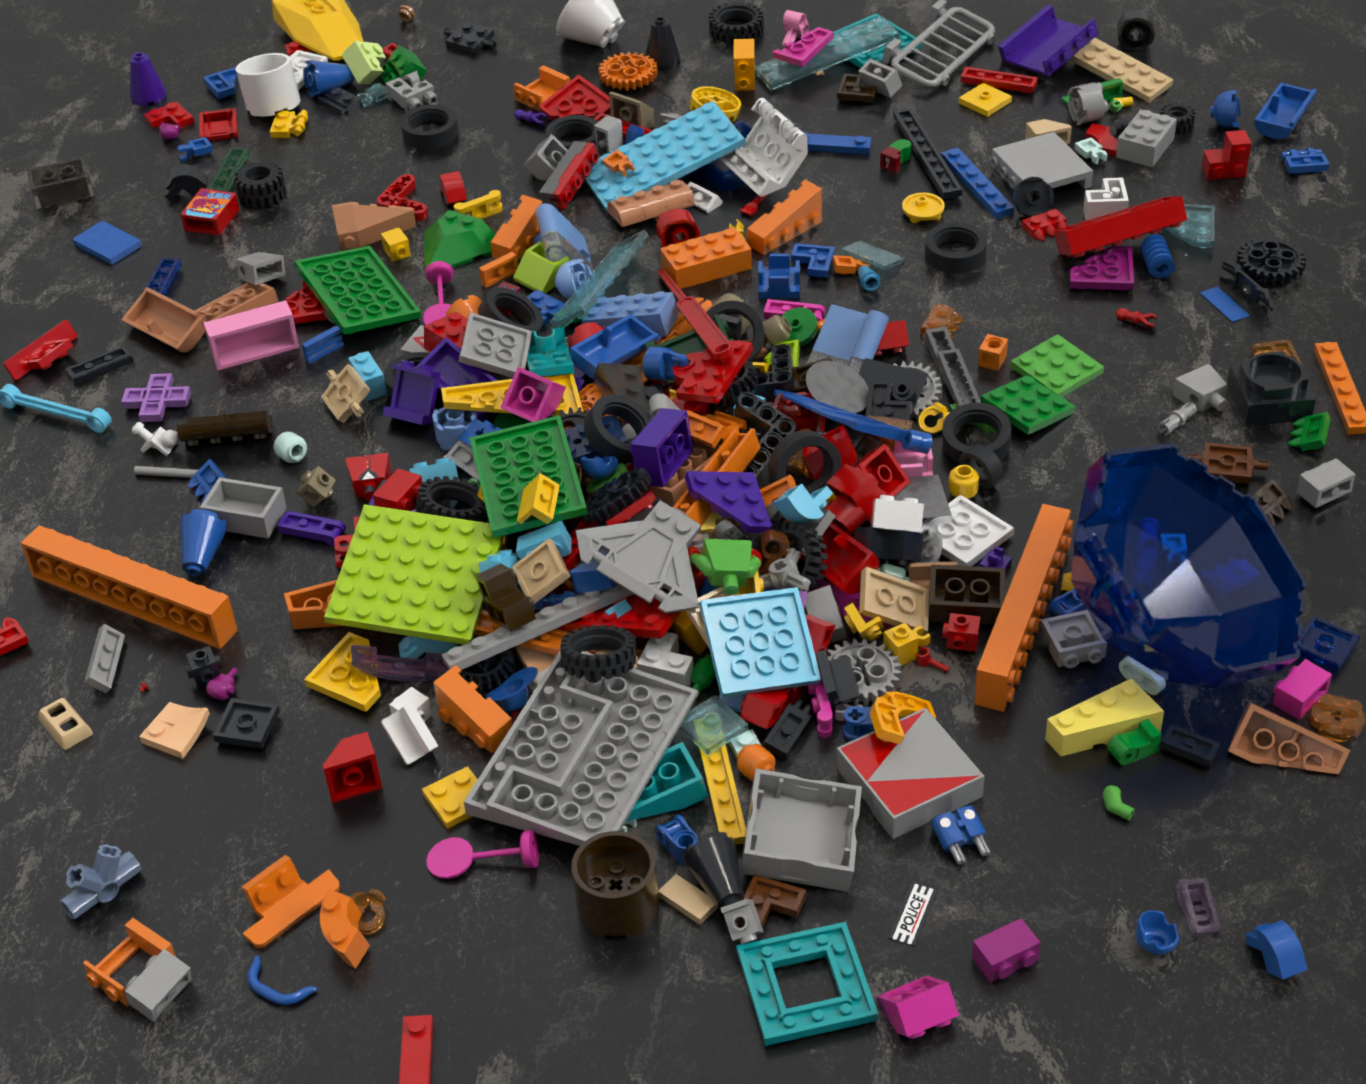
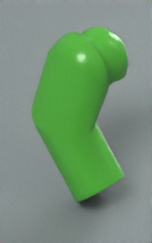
M1107 786L1103 791L1106 809L1129 821L1135 809L1122 803L1121 791L1117 786Z

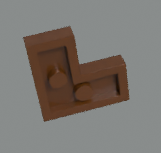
M754 874L744 899L753 900L763 928L770 910L797 918L806 899V890ZM740 917L737 923L744 926L745 919Z

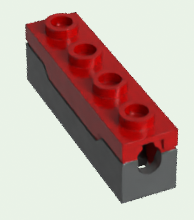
M580 141L572 143L539 191L543 204H551L557 209L565 210L599 159L594 143Z

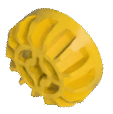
M699 87L692 91L689 103L691 111L714 101L731 123L738 118L741 102L734 94L716 87Z

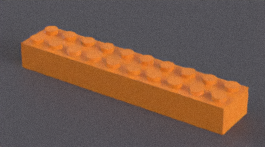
M1046 504L1041 506L977 668L975 705L1004 712L1007 703H1012L1015 694L1014 684L1019 685L1022 675L1020 668L1026 667L1028 660L1027 650H1032L1035 640L1033 634L1039 632L1041 625L1040 616L1044 617L1047 610L1046 599L1051 600L1054 589L1052 583L1057 584L1060 573L1058 568H1063L1066 557L1064 552H1069L1072 538H1069L1068 534L1070 535L1072 532L1074 521L1070 520L1071 510Z
M40 525L21 542L32 577L218 649H221L238 631L229 596L224 593L213 591L203 585H197L184 578L173 576L165 571L149 567L147 564H141L128 557L117 555L109 550L101 549L90 543H85L72 536L61 534Z

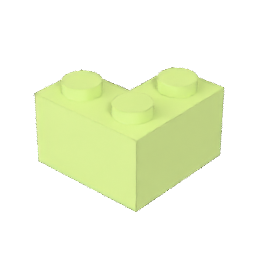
M354 41L341 54L358 84L370 85L383 72L380 64L386 57L378 43Z

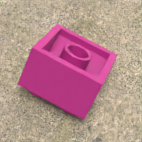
M517 367L501 408L531 422L543 420L558 408L566 387Z
M928 975L876 996L878 1003L896 1032L909 1037V1039L924 1035L925 1030L933 1026L935 1028L944 1027L951 1023L952 1018L959 1016L949 983Z

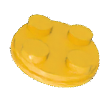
M915 193L906 197L902 202V209L905 215L913 223L939 220L945 207L944 201L939 196L931 193Z

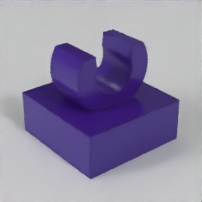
M995 546L994 551L990 550L983 558L979 567L1005 568L1006 572L1011 566L1012 558L1004 555V549Z

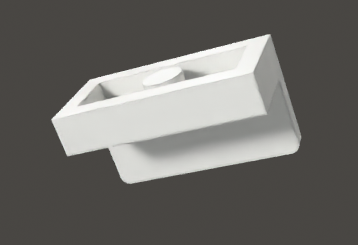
M412 702L381 721L382 726L406 765L438 747Z

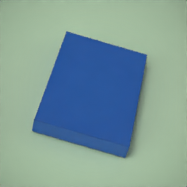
M104 221L97 223L72 239L75 246L111 265L142 246L141 240Z

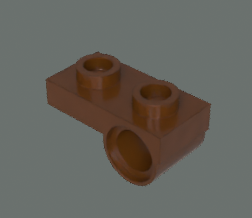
M766 530L759 538L763 553L762 565L758 570L759 576L769 573L768 569L771 563L781 558L784 559L790 550L787 535L780 531ZM770 542L777 543L774 547L766 546Z

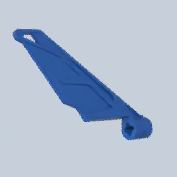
M774 390L773 395L790 400L826 418L848 425L854 430L901 441L904 450L927 454L931 449L932 435L930 433L910 429L904 430L796 393Z

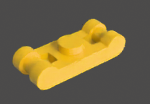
M492 190L488 195L469 202L456 203L454 211L461 214L469 212L466 215L479 219L499 213L503 210L502 203L500 202L501 192L499 190Z

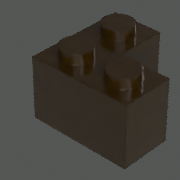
M500 563L475 575L492 621L511 632L536 619L533 611L536 609L535 604L530 596H526L518 590L516 585L518 578L512 568H508Z

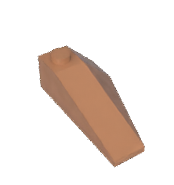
M358 202L332 205L341 251L361 248L382 240L381 233L396 228L405 231L416 226L414 210L410 207H378L376 204H370L369 206L359 205Z
M1248 702L1228 749L1229 752L1252 763L1333 774L1340 773L1350 753L1349 749L1251 702Z

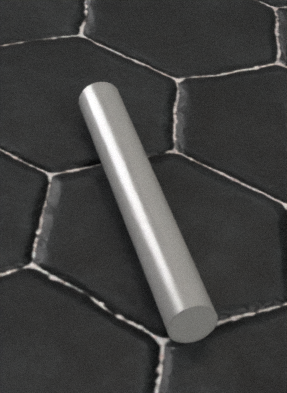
M134 467L135 475L192 478L198 471L196 469Z

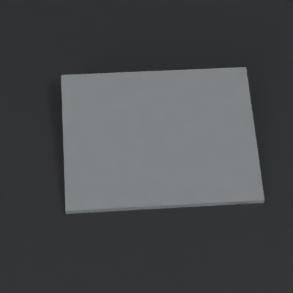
M559 651L464 800L466 814L525 831L533 830L536 834L579 846L597 834L620 831L697 698L698 690L634 668L629 669V672L626 674L621 672V676L618 677L612 675L611 679L601 677V680H596L595 677H592L591 680H585V676L581 679L576 678V675L571 676L568 672L564 671ZM585 651L581 652L582 654L594 655Z

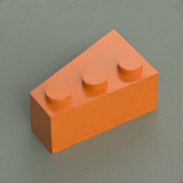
M525 195L520 197V205L516 210L512 209L510 212L512 217L507 224H502L491 241L493 259L496 260L510 252H514L517 255V260H519L525 251L534 245V239L540 233L536 209L543 204L541 200Z

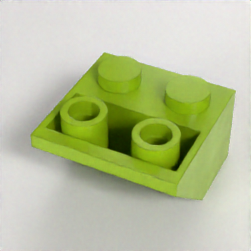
M539 241L525 251L513 279L534 291L539 290L547 293L556 287L555 278L557 271L561 265L570 261L569 256L554 248L546 247Z

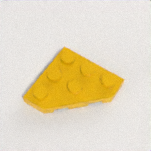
M348 632L304 681L305 685L311 689L367 712L381 696L376 675L365 672L353 665V652L373 661L368 639Z

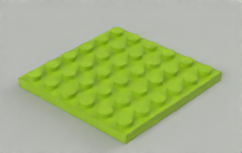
M364 504L324 615L325 623L463 645L471 643L484 604L475 575L480 573V562L487 560L488 555L497 554L500 551L504 535L493 538L490 523Z

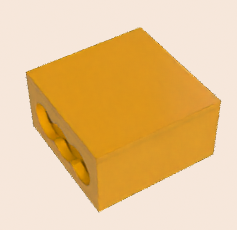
M734 39L735 91L755 90L754 39Z

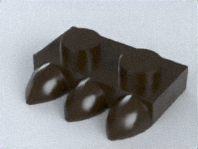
M1273 478L1241 505L1256 523L1260 521L1268 526H1275L1273 516L1284 518L1282 508L1293 509L1291 499Z

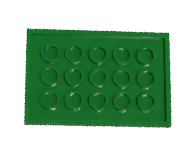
M371 246L295 261V269L344 335L421 318L420 309Z
M560 415L470 437L493 538L547 525L533 515L522 524L517 522L523 489L540 473L560 485L554 517L548 524L588 514Z

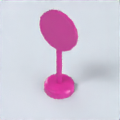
M444 261L432 262L425 268L427 281L437 285L438 304L429 307L425 311L423 316L425 325L445 317L446 311L451 306L443 302V285L452 280L454 272L452 266Z
M526 830L521 834L520 847L473 853V848L468 841L462 838L451 837L440 841L430 850L426 859L427 868L437 878L450 879L464 873L475 859L521 854L522 861L527 868H537L539 848L533 830Z

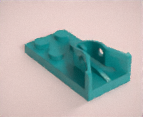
M564 327L551 329L552 335L548 337H539L536 331H532L526 361L528 371L542 377L574 373V364L565 341Z

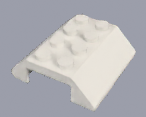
M760 98L752 107V110L759 113L760 117L746 137V145L719 159L759 196L763 197L786 187L807 156L808 147L807 136L797 127L794 128V124L777 109H773V106L766 99Z

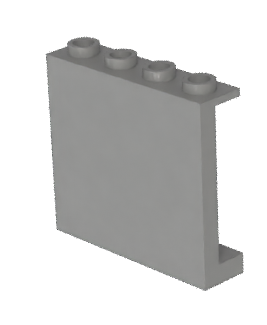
M1055 132L992 149V157L990 158L992 168L1014 190L1018 183L1029 177H1040L1052 188L1076 181L1084 189L1092 186L1093 170ZM1031 192V195H1029V199H1030L1031 201H1032V194H1034V192Z

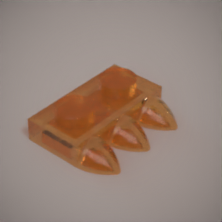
M936 303L922 324L920 334L925 335L926 329L946 326L952 339L954 336L950 331L959 330L956 323L964 322V319L956 312V308Z
M798 450L790 458L789 463L791 467L800 471L813 482L814 477L806 465L803 456L800 454L801 452Z

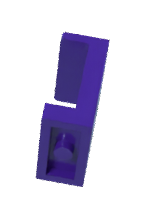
M401 360L400 364L393 363L392 368L397 369L392 400L390 406L384 407L383 415L421 425L432 424V415L434 413L441 373L433 371L434 367L420 365V368L415 367L414 362Z

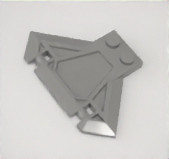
M660 500L644 520L576 530L581 561L589 565L594 560L599 563L597 567L598 572L648 603H651L654 599L659 600L662 603L658 609L664 613L699 608L687 546L701 530L699 523ZM603 550L608 554L605 556L600 552ZM665 588L670 592L666 594L662 589Z

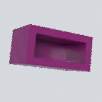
M1020 918L973 940L972 959L991 983L999 978L1008 977L1012 972L1022 967L1033 965L1039 960L1041 942L1023 919Z

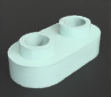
M1128 655L1120 661L1119 669L1122 675L1128 680L1132 678L1147 693L1157 695L1166 687L1165 677L1162 672L1154 669L1140 658Z

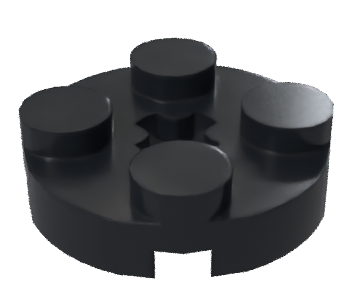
M1029 177L1015 186L1013 202L1019 214L1032 217L1047 212L1054 201L1053 189L1043 181L1044 179ZM1031 192L1038 196V199L1034 201L1035 203L1029 199Z

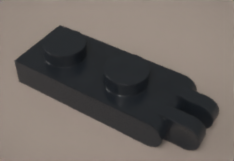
M798 699L795 705L789 703L762 746L785 759L811 720L812 715L809 712L812 706L807 704L804 710L800 709L803 704L801 699Z

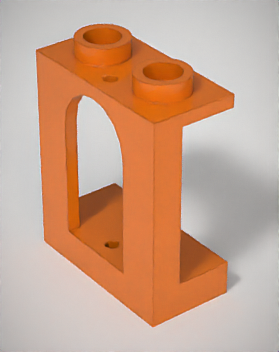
M134 918L125 924L128 937L96 966H93L86 960L83 962L87 973L85 978L94 988H102L114 1002L119 1000L127 1007L130 1004L126 1000V988L110 976L140 948L151 956H158L165 949L176 957L170 942Z

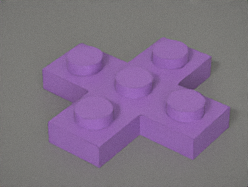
M172 373L151 374L147 388H125L121 401L123 409L141 408L139 412L140 422L162 421L166 407L179 408L188 406L191 395L190 387H172Z

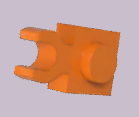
M619 150L614 151L602 160L605 167L614 173L620 171L624 177L627 176L626 170H635L628 156Z
M833 255L832 265L835 273L847 275L848 273L855 274L863 265L870 268V264H867L868 259L860 258L856 260L853 256Z

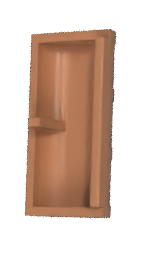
M674 180L668 185L654 186L651 190L637 191L631 196L617 197L616 200L608 202L607 210L624 227L651 218L658 222L661 213L672 209H684L694 206L695 202L690 188L683 181Z
M148 287L144 289V292L121 319L126 324L137 328L180 352H188L197 344L205 332L204 323L206 322L199 313Z

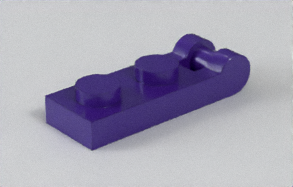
M286 511L277 524V529L279 533L325 541L328 545L334 546V538L343 535L346 525L339 520Z

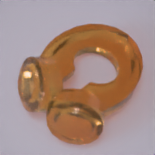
M371 889L367 894L363 892L354 893L351 898L362 914L365 913V908L368 904L371 905V911L376 913L375 918L371 922L364 923L359 920V931L364 934L376 932L382 926L385 919V909L383 906L385 896L377 889Z

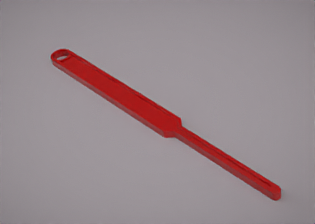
M664 268L658 270L659 277L678 300L676 306L679 312L715 359L721 360L731 356L734 352L732 344L693 296L686 297Z

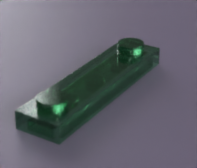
M230 147L207 189L230 192L235 182V173L240 168H243L250 155L249 149Z

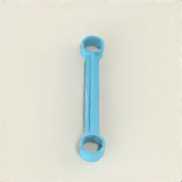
M6 384L0 389V403L9 409L14 408L18 404L87 423L88 427L97 433H102L112 423L110 415L101 408H95L92 412L29 396L22 394L12 384Z

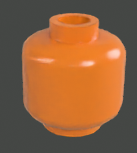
M760 744L746 745L739 751L737 755V768L751 782L754 780L756 768L775 772V757Z

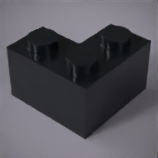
M855 527L854 539L872 551L878 558V561H880L881 566L886 563L894 565V562H896L897 566L909 567L911 562H921L922 533L907 530L889 531L873 527Z

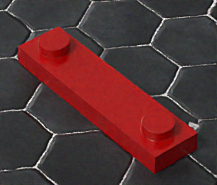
M965 67L961 75V83H967L968 85H981L985 83L994 88L1021 91L1022 93H1033L1038 77Z
M432 1015L403 1016L399 1084H430L434 1022Z

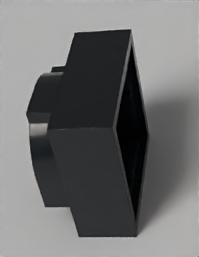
M1284 351L1257 354L1247 362L1230 363L1227 385L1245 426L1295 422L1302 417L1313 415L1316 398L1308 384V376L1296 357L1292 358L1285 355Z

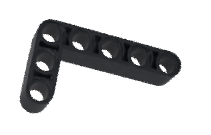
M778 344L772 348V371L758 373V387L753 394L764 397L766 402L784 399L773 395L775 389L795 393L794 365L791 348L787 344ZM715 403L710 404V409L714 408Z
M744 392L738 397L734 414L737 418L746 420L747 426L755 429L756 432L763 436L759 441L761 448L743 471L754 472L757 478L762 469L769 464L774 448L783 438L794 433L796 425L792 419L756 395Z

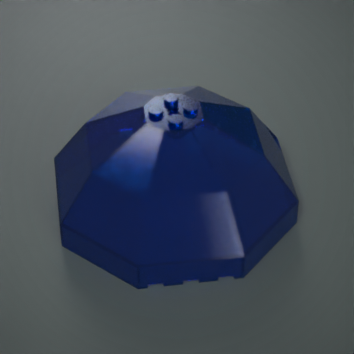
M1173 443L1107 451L1088 468L1074 538L1071 577L1072 584L1104 641L1169 682L1209 688H1218L1279 673L1300 657V650L1297 648V645L1302 636L1303 625L1299 621L1300 615L1304 613L1305 601L1302 598V591L1306 588V581L1256 498L1249 493L1244 496L1234 489V483L1219 475L1216 477L1206 471L1208 466L1193 456L1188 459L1179 453L1180 448Z

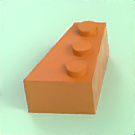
M455 665L434 681L439 710L438 715L443 722L453 725L460 734L467 735L474 740L480 748L484 747L489 752L494 753L512 727V718L490 697L485 700L476 691L478 686L473 681L470 683L466 682L460 676L461 669Z

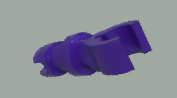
M520 109L514 112V116L518 120H526L529 123L535 122L539 126H546L543 121H539L543 118L548 119L544 113L535 114L532 111L527 113Z

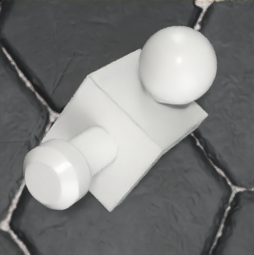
M137 422L132 427L133 434H138L146 440L140 450L143 453L149 448H155L167 456L179 441L176 431H166L161 426L153 434L146 430L141 422Z

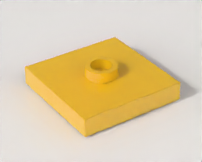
M985 83L959 97V104L986 117L1012 102L1011 95Z

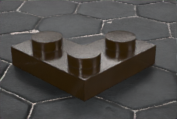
M844 74L837 92V99L874 103L877 86L861 85L862 79L860 75Z

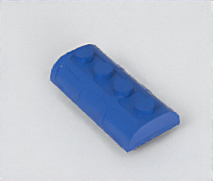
M1280 83L1254 119L1256 130L1271 139L1287 138L1316 97L1317 90Z
M629 314L570 347V356L579 370L588 377L597 379L647 349L645 343L653 340L655 345L658 344L661 336Z

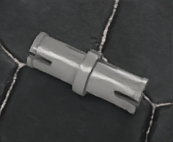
M1186 402L1178 410H1173L1168 418L1158 424V431L1167 436L1175 428L1182 427L1188 418L1196 414V406L1193 403L1190 405V402Z

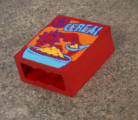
M201 188L180 214L184 231L220 236L240 210L237 195L231 192Z

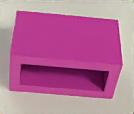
M1305 659L1298 667L1293 666L1284 680H1279L1273 689V693H1275L1273 705L1300 720L1328 692L1332 674Z

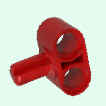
M838 495L825 508L836 515L832 523L852 538H854L855 527H861L868 520L867 515L860 507L841 495Z

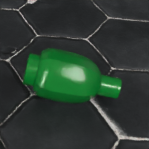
M707 654L705 658L699 659L691 674L692 688L698 690L697 697H699L702 690L710 687L716 679L711 654Z

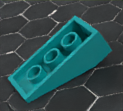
M683 742L667 748L626 821L684 809L708 798L703 777Z

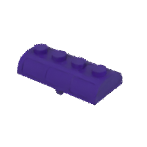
M446 337L416 366L419 368L420 365L434 367L433 371L440 372L438 385L440 390L446 387L498 381L484 369L458 362L461 349ZM476 411L477 418L481 422L488 420L495 414V412Z

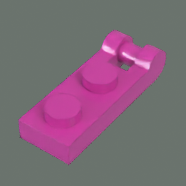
M768 299L764 309V319H769L774 315L781 317L790 309L802 307L811 310L817 320L821 321L825 308L820 304Z
M822 679L819 684L807 685V691L809 695L813 694L811 706L813 714L817 713V734L822 738H828L832 735V710Z

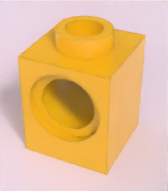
M400 228L381 233L383 250L392 262L411 256L408 238Z

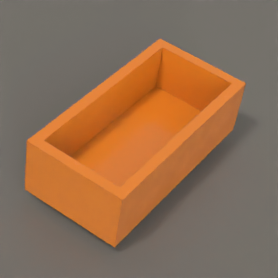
M728 228L724 231L660 248L661 268L667 271L680 289L752 269L751 248L736 228Z

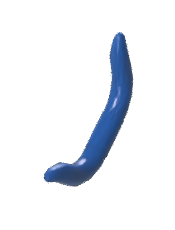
M257 955L254 957L247 973V983L251 989L276 1004H294L317 991L316 987L310 986L291 994H281L261 983L257 977L261 967L260 958Z

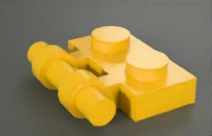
M283 110L276 112L270 129L271 138H289L290 134L300 136L305 130L308 112L302 110L298 115H295V111L288 112Z

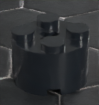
M1135 9L1124 12L1117 24V36L1119 43L1125 50L1141 52L1152 44L1155 37L1154 22L1148 12Z

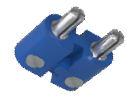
M969 805L959 808L953 814L951 811L941 814L931 821V825L944 851L951 852L957 864L960 865L966 861L960 849L964 844L969 846L975 843L982 856L990 853L984 840L987 832L973 806Z

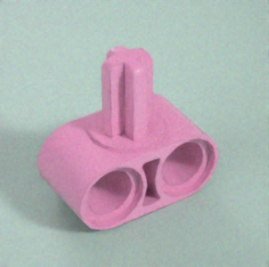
M790 10L785 12L783 25L786 36L782 46L786 48V44L794 43L796 38L801 39V36L808 33L809 25L804 13Z

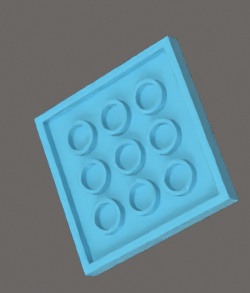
M798 587L700 601L699 606L721 698L819 684L822 680Z

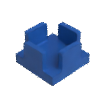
M769 254V267H763V261H758V299L800 298V260H796V267H790L789 254Z

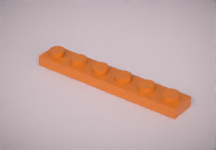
M1337 342L1315 343V355L1347 434H1366V411Z

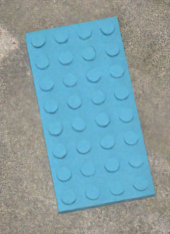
M712 101L616 149L628 156L629 161L634 165V171L631 169L626 170V177L622 176L620 171L614 173L604 166L602 160L614 152L612 151L598 159L589 175L585 178V182L608 213V202L616 200L617 197L631 196L637 191L651 190L654 186L658 185L664 186L746 145V142L717 104Z

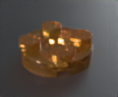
M1323 694L1320 700L1315 702L1312 707L1310 723L1312 727L1315 725L1319 729L1318 733L1322 737L1332 741L1344 742L1348 741L1349 737L1354 735L1357 737L1361 734L1365 723V714L1362 711V704L1357 700ZM1334 716L1340 717V721L1335 720Z

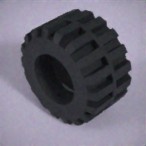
M254 162L245 165L235 173L234 181L238 199L247 207L264 208L280 202L285 197L284 195H286L282 169L275 163Z

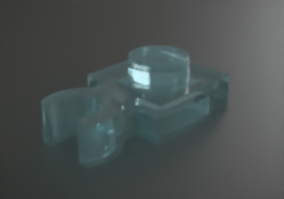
M377 83L365 89V93L358 94L357 97L363 101V106L365 107L370 105L372 101L377 103L387 98V90L384 85Z

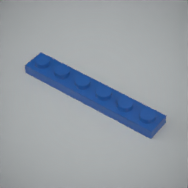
M959 148L941 152L942 158L951 171L996 219L1014 214V206Z

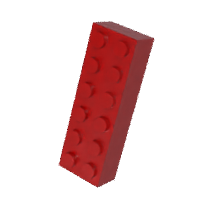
M1166 196L1060 228L1053 232L1059 254L1076 258L1085 255V251L1096 252L1105 249L1104 245L1116 246L1123 244V239L1136 240L1142 238L1143 234L1162 232V228L1169 227L1171 229L1179 227L1181 222L1188 219L1182 196Z

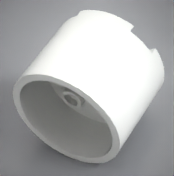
M282 53L263 54L246 59L237 65L236 72L246 111H250L251 115L272 116L275 115V112L285 108L289 111L300 103L299 91L291 59L288 55Z

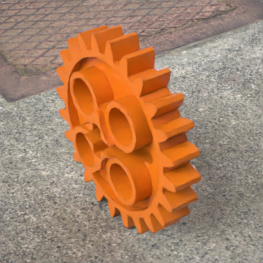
M621 52L619 56L614 54L613 58L607 57L608 60H603V63L598 68L599 78L602 80V83H606V86L612 85V89L619 87V90L622 88L628 90L631 87L635 90L637 86L643 88V84L649 85V82H653V78H657L656 74H658L657 63L654 62V59H650L649 55L644 57V53L637 55V52L634 54L628 52L625 55Z

